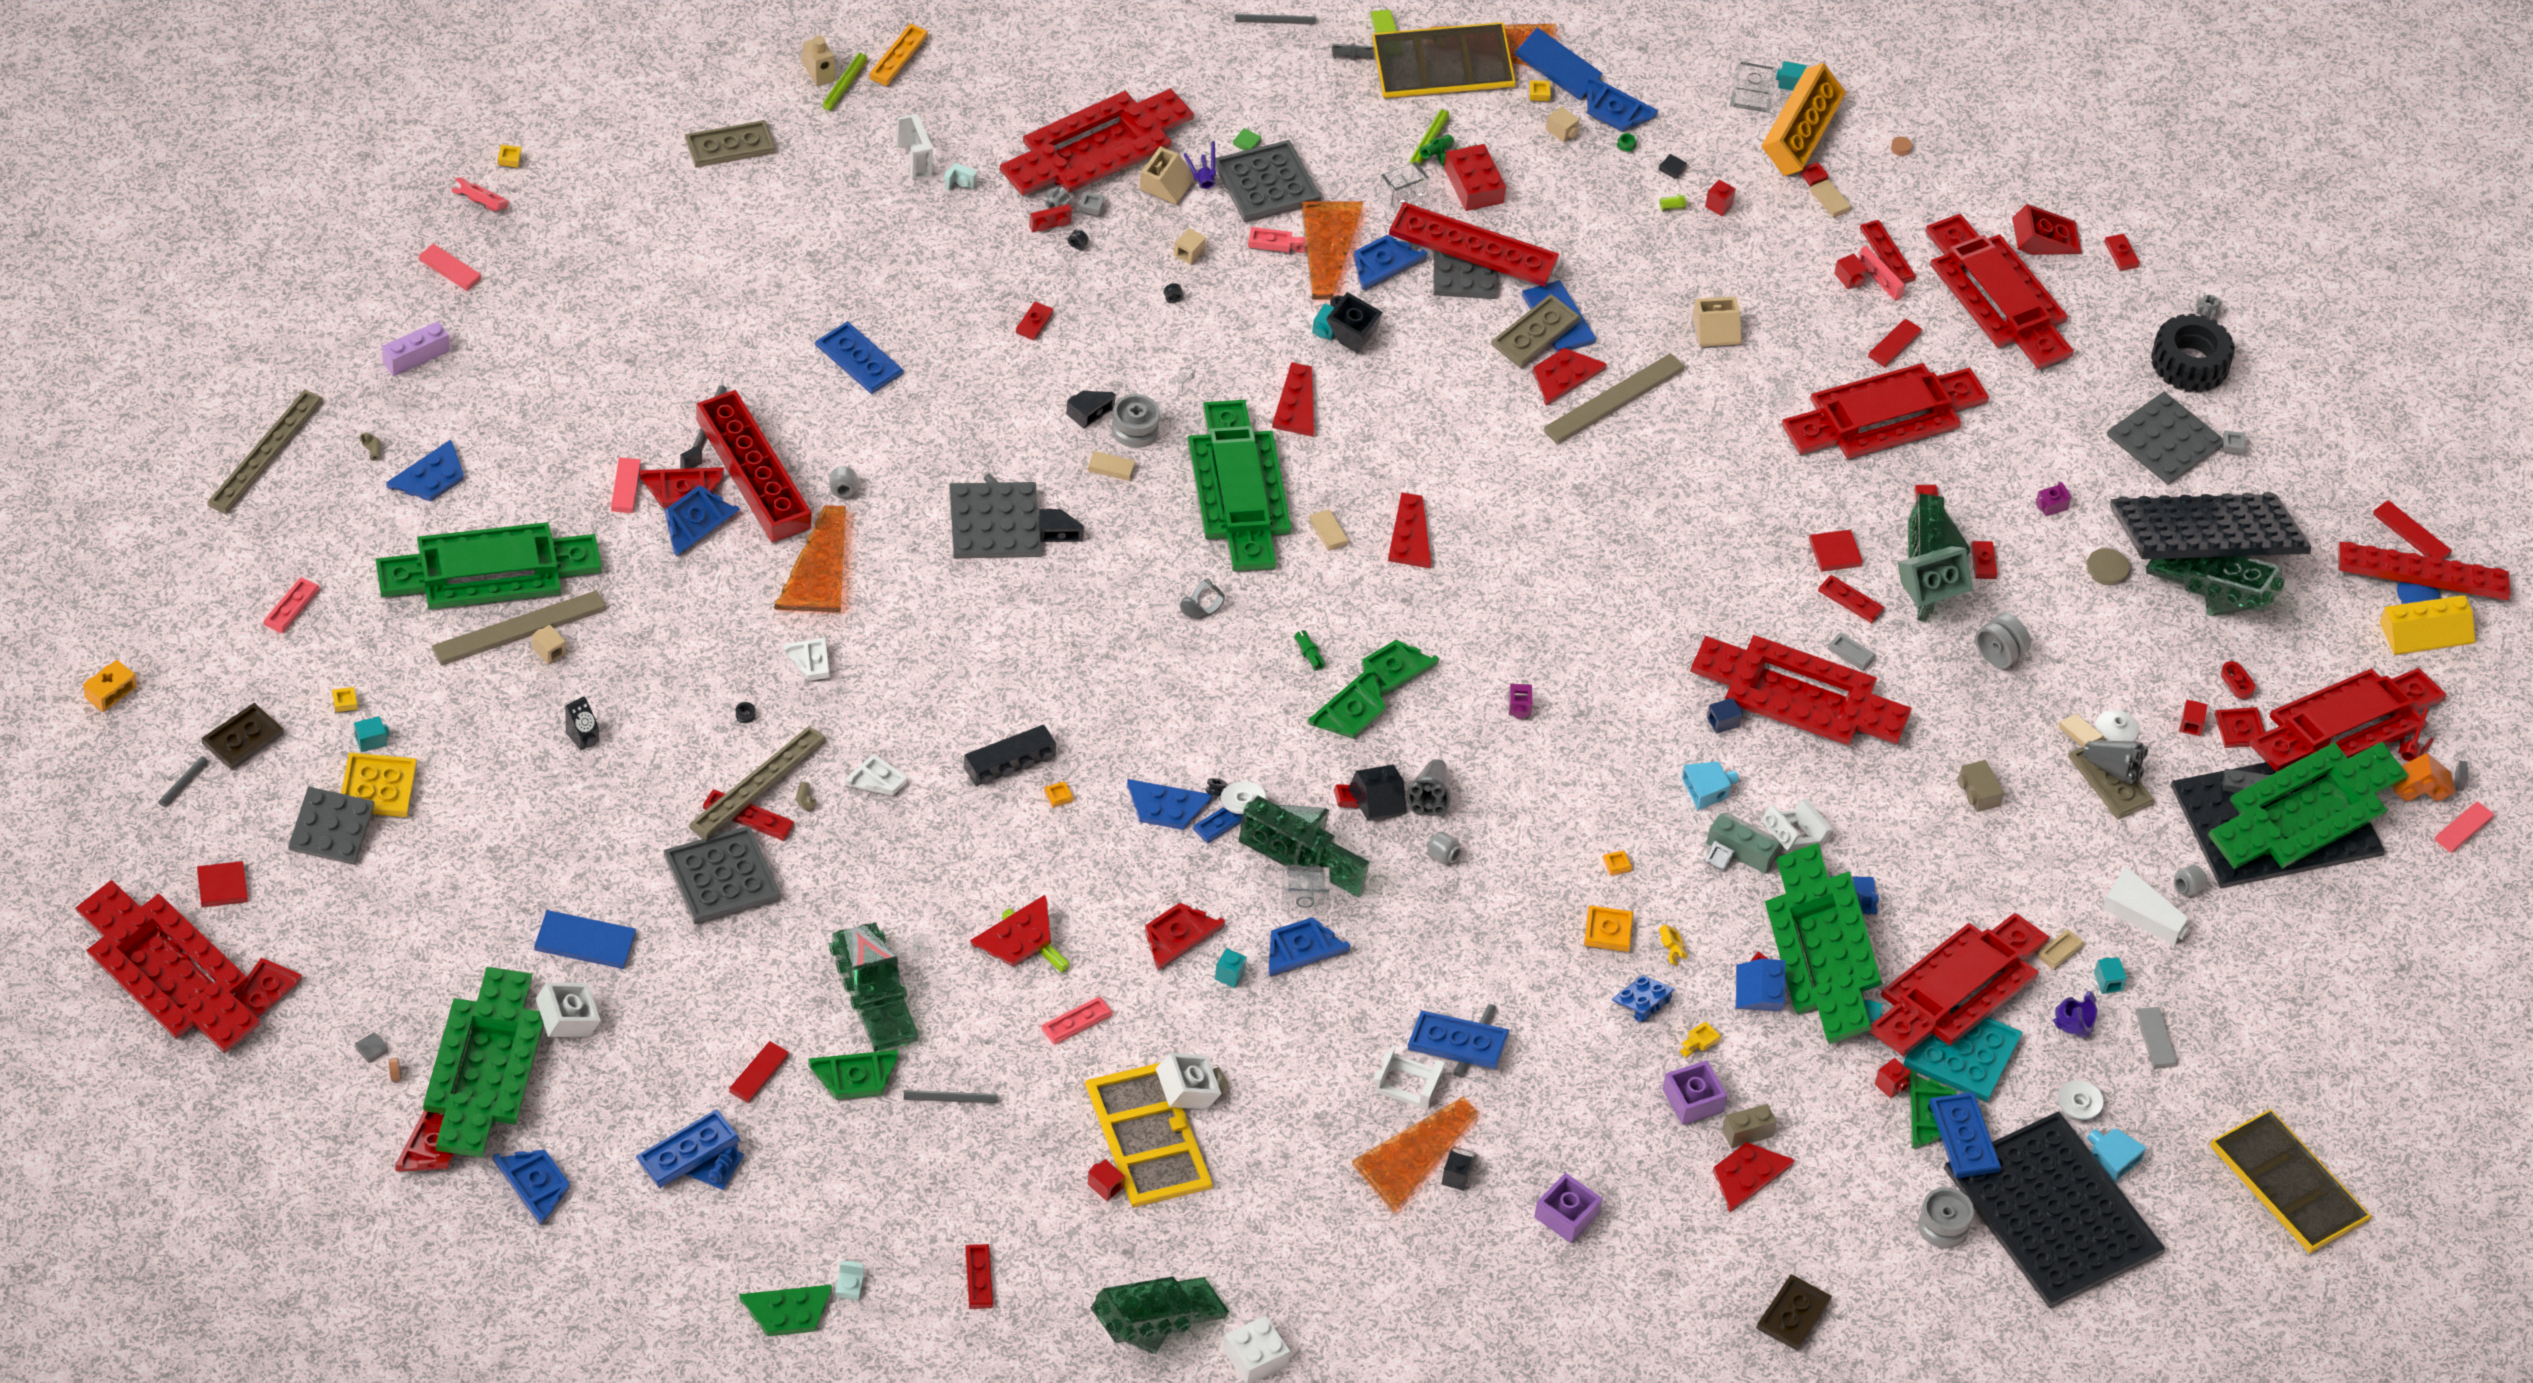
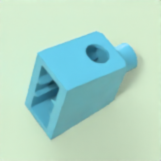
M1717 761L1684 765L1682 780L1698 810L1728 798L1731 785L1739 781L1735 770L1724 772L1721 764Z
M2094 1129L2087 1137L2094 1144L2091 1153L2114 1183L2143 1160L2146 1147L2118 1129H2112L2105 1136L2097 1129Z

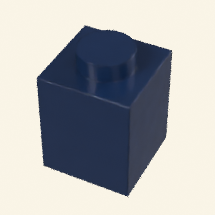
M1730 698L1710 704L1706 718L1715 733L1718 734L1740 727L1743 711L1740 705H1737L1735 700Z

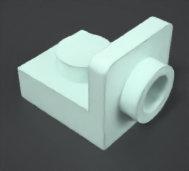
M955 162L951 169H947L945 172V189L950 190L954 182L962 187L974 189L977 185V171Z
M855 1261L840 1262L835 1297L859 1300L864 1278V1264Z

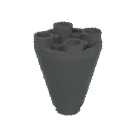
M2094 740L2093 742L2088 741L2086 743L2083 757L2123 783L2131 785L2136 779L2140 780L2143 776L2144 767H2142V764L2148 754V746L2143 745L2142 742Z
M1440 759L1430 761L1409 785L1406 797L1413 813L1429 816L1445 814L1446 809L1450 805L1451 791L1448 769L1444 761Z

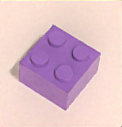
M1707 1060L1665 1074L1662 1090L1682 1125L1724 1112L1727 1094Z
M1565 1172L1537 1201L1534 1218L1572 1243L1600 1214L1603 1198Z

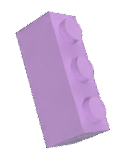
M438 321L383 345V363L393 376L449 352V334Z

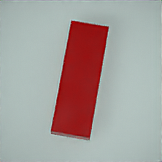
M1905 318L1869 352L1868 357L1885 368L1921 334L1922 328Z
M1830 575L1818 588V592L1871 624L1884 611V606L1833 575Z
M769 1041L730 1086L729 1093L749 1104L788 1058L789 1051Z
M989 1244L965 1245L969 1309L993 1308Z

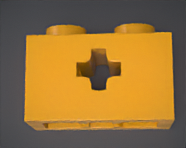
M118 660L106 665L102 671L88 678L83 684L84 698L102 712L137 688L135 673Z

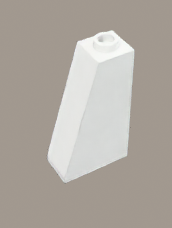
M2127 867L2124 868L2105 898L2103 910L2174 946L2179 939L2183 940L2189 928L2186 927L2188 917Z

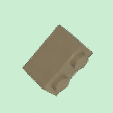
M1986 759L1961 766L1958 784L1967 793L1969 804L1973 805L1977 812L2001 806L2004 791Z
M1764 1104L1725 1115L1722 1132L1730 1148L1742 1146L1746 1142L1753 1143L1773 1137L1777 1121L1769 1105Z

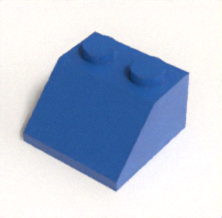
M1759 959L1737 964L1735 1008L1781 1012L1785 1004V960Z

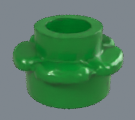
M1624 133L1618 138L1617 147L1629 152L1636 148L1637 142L1632 134Z

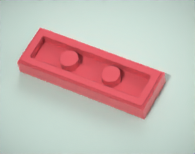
M435 244L429 246L419 255L421 262L466 291L481 280L480 273Z
M1867 246L1862 247L1858 259L1868 269L1867 273L1894 300L1901 299L1905 284Z
M619 457L611 512L633 513L641 459Z
M300 577L264 619V625L283 634L320 590L319 585Z
M2477 801L2438 833L2435 841L2450 853H2453L2491 821L2494 813Z
M1099 996L1043 1024L1042 1030L1053 1045H1056L1111 1017L1113 1012Z

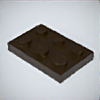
M254 702L203 736L201 740L208 750L232 770L282 736L284 728Z
M1790 1274L1757 1323L1756 1329L1798 1351L1830 1304L1832 1296Z

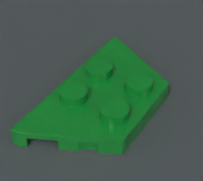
M1394 640L1363 658L1361 666L1363 672L1368 667L1372 668L1380 695L1383 697L1439 664V657L1436 655L1429 657L1422 654L1421 649L1410 647L1406 643Z
M1368 667L1308 719V723L1311 726L1353 739L1386 711L1372 668Z
M898 1050L808 1058V1066L835 1100L883 1095L898 1059Z
M1910 1070L1911 1148L1915 1149L1941 1140L1929 1105L1930 1098L1956 1095L1957 1091L1948 1086H1942L1931 1078L1927 1081L1917 1076L1916 1071Z
M832 1285L739 1294V1300L750 1311V1315L755 1322L761 1325V1329L767 1337L815 1332L828 1297L831 1295Z

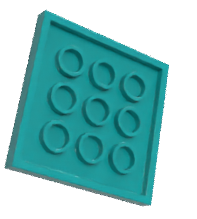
M1957 1004L1950 1009L1949 1015L1960 1008L1961 1005ZM1987 1017L1952 1046L1932 1034L1907 1054L1903 1065L1910 1070H1914L1961 1092H1974L1976 1098L1988 1103L2022 1036V1031Z

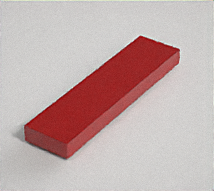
M1880 220L1860 224V230L1879 259L1904 284L1915 281L1916 275Z
M2389 500L2374 510L2373 515L2426 557H2439L2445 560L2451 555L2452 550Z
M713 789L705 800L703 809L707 810L723 797L725 793ZM750 804L732 819L734 822L744 826L750 825L752 829L785 841L794 826V821L753 804Z

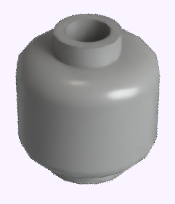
M846 466L835 468L829 477L830 491L838 498L844 499L853 496L858 488L856 472Z
M1438 832L1435 836H1430L1426 844L1428 856L1443 865L1454 863L1461 853L1459 841L1445 832Z
M2196 865L2180 869L2174 876L2175 889L2186 897L2201 893L2207 886V876L2203 869Z

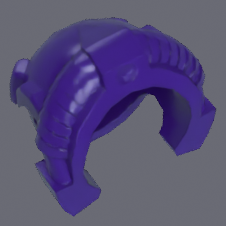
M2087 991L2083 1002L2077 1001L2073 997L2064 999L2055 1008L2056 1018L2053 1019L2055 1026L2059 1030L2063 1029L2066 1033L2076 1034L2081 1038L2090 1036L2094 1031L2098 1013L2095 1004L2097 1000L2091 991Z

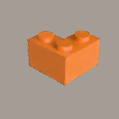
M2428 753L2402 765L2401 767L2408 774L2406 780L2393 786L2395 794L2404 801L2413 800L2423 793H2426L2435 801H2440L2455 793L2451 771Z

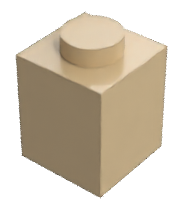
M1561 106L1548 115L1546 130L1562 142H1565L1569 138L1573 139L1578 134L1580 119Z
M1188 228L1175 242L1174 256L1191 265L1205 251L1206 237Z
M548 625L543 629L537 630L532 635V649L549 665L566 655V641L551 625Z

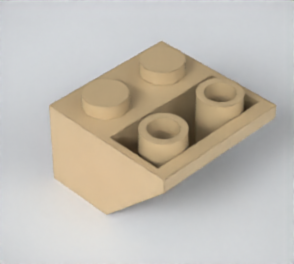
M1160 146L1141 172L1140 190L1177 205L1193 183L1194 177L1190 168L1179 154Z
M1737 298L1695 299L1692 318L1699 346L1740 345L1741 322Z

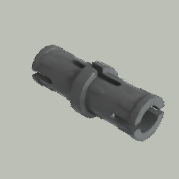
M1351 43V45L1332 44V56L1350 57V59H1373L1374 50H1372L1373 46H1360L1355 43Z

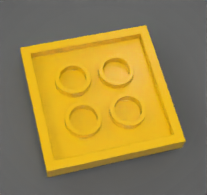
M349 752L341 794L374 801L375 806L372 812L374 815L407 817L417 767V758Z

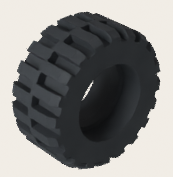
M2181 314L2176 318L2168 319L2167 322L2160 326L2151 353V363L2153 368L2156 369L2158 376L2163 377L2165 383H2171L2173 388L2178 390L2182 388L2186 392L2196 390V393L2203 392L2204 389L2208 391L2222 384L2223 380L2228 376L2235 353L2233 338L2229 332L2226 333V328L2223 325H2218V322L2214 319H2207V316L2188 314V316ZM2180 349H2195L2206 357H2192L2183 353Z

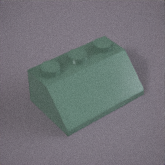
M1950 546L1897 562L1901 584L1917 607L1973 590L1966 548Z
M1730 813L1719 814L1709 829L1706 843L1712 846L1714 841L1734 850L1733 858L1766 874L1784 848L1775 836Z

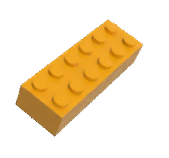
M1825 63L1805 69L1761 145L1765 153H1767L1784 176L1803 170L1847 93Z

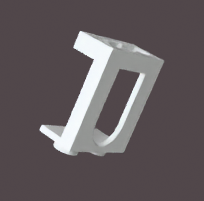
M918 114L899 117L897 147L911 145L909 174L911 179L931 177L933 147Z
M1801 799L1795 810L1780 812L1774 804H1771L1761 819L1787 851L1801 849L1815 843H1819L1821 846L1833 831V828L1808 799ZM1797 823L1809 837L1798 838L1800 834L1791 824Z
M1392 1045L1390 1052L1384 1053L1381 1065H1383L1382 1070L1378 1069L1373 1080L1374 1083H1377L1375 1092L1428 1110L1443 1076L1445 1062L1436 1060L1434 1066L1430 1067L1395 1055L1396 1045ZM1392 1070H1400L1427 1079L1421 1096L1389 1085L1386 1075Z

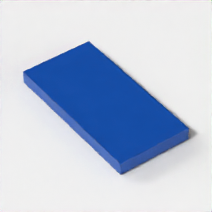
M1538 27L1514 54L1578 100H1581L1587 93L1588 77L1591 75L1600 79L1603 74Z
M1560 280L1547 283L1545 287L1537 286L1522 291V297L1530 310L1552 294L1581 316V321L1552 344L1556 352L1563 348L1574 350L1596 343L1595 335Z
M848 321L815 341V346L870 394L875 393L904 374V370Z
M546 910L534 945V951L624 969L636 935V928Z
M1421 1010L1408 1042V1050L1497 1069L1510 1032L1509 1029Z
M1970 1092L1930 1098L1929 1105L1955 1179L2000 1172L2001 1166L1975 1093Z
M716 1109L638 1154L636 1158L660 1189L741 1140L735 1130Z

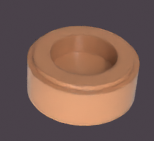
M1896 137L1892 140L1891 151L1894 154L1906 156L1911 152L1912 143L1908 138Z
M390 1058L388 1064L391 1081H401L399 1058Z

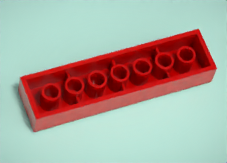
M733 390L698 402L696 405V420L771 543L811 529V510L738 392Z

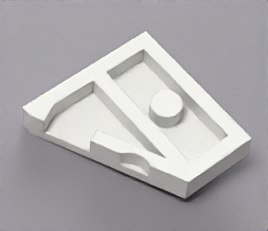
M825 638L783 644L784 652L808 681L830 678Z
M875 754L871 755L845 779V785L848 787L890 796L895 795L908 782V777Z

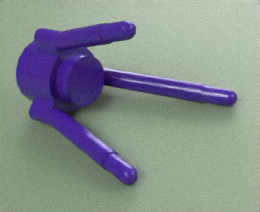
M1215 141L1211 142V169L1207 167L1205 155L1202 154L1203 168L1199 169L1197 173L1188 154L1184 153L1194 181H1198L1199 187L1202 189H1209L1215 185Z

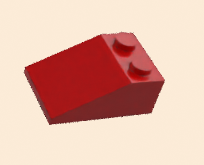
M2026 204L2012 217L2018 250L2032 255L2082 253L2076 221Z

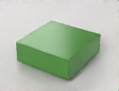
M1244 128L1233 140V145L1244 151L1253 149L1261 142L1262 136Z

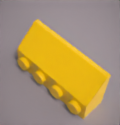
M2465 595L2386 606L2380 619V625L2394 655L2475 644L2473 611Z

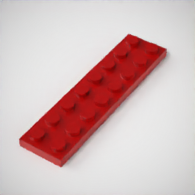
M1403 202L1389 229L1390 236L1543 287L1546 286L1559 259V253Z
M2339 541V571L2509 600V571H2505L2502 568H2488L2480 564L2471 565L2457 560L2448 561L2439 557L2420 556L2417 553H2403L2395 549L2386 550L2372 545L2363 546L2354 542Z

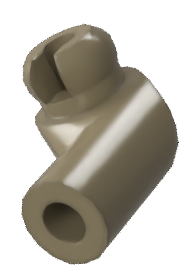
M368 432L362 433L359 439L362 445L370 450V460L379 461L381 458V441Z
M801 782L795 800L803 810L812 811L817 805V800H812V796H808L810 784Z
M1217 1067L1213 1069L1221 1092L1220 1096H1224L1229 1088V1082L1221 1069Z

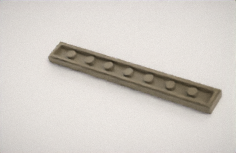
M1670 353L1544 427V432L1558 445L1684 371L1685 365Z
M304 389L208 500L207 505L223 514H227L322 404L323 397Z
M596 590L432 645V651L439 664L443 666L532 636L537 630L543 629L548 625L555 628L606 611V605Z
M808 726L690 823L689 829L707 841L826 742V737Z

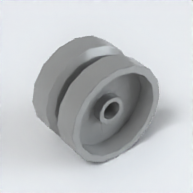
M1141 394L1126 395L1115 403L1111 428L1113 437L1122 445L1131 448H1141L1152 444L1157 438L1159 431L1160 410L1157 403L1150 397Z
M2000 613L1976 632L1975 643L1979 653L1985 660L1998 669H2006L2030 650L2031 638L2026 627L2019 619L2008 613Z
M1940 1187L1932 1190L1924 1199L1918 1219V1230L1923 1239L1931 1245L1940 1248H1952L1960 1245L1966 1239L1974 1215L1973 1204L1969 1197L1960 1190L1951 1187Z

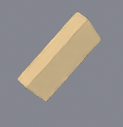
M1828 179L1811 186V193L1833 218L1850 211L1851 205Z
M1093 451L1088 471L1130 481L1135 467V460Z
M1330 509L1310 515L1309 520L1328 551L1347 545L1348 539Z
M2074 714L2059 722V728L2083 748L2088 741H2104V735L2078 714Z
M2067 929L2039 951L2037 957L2055 970L2080 950L2085 942Z

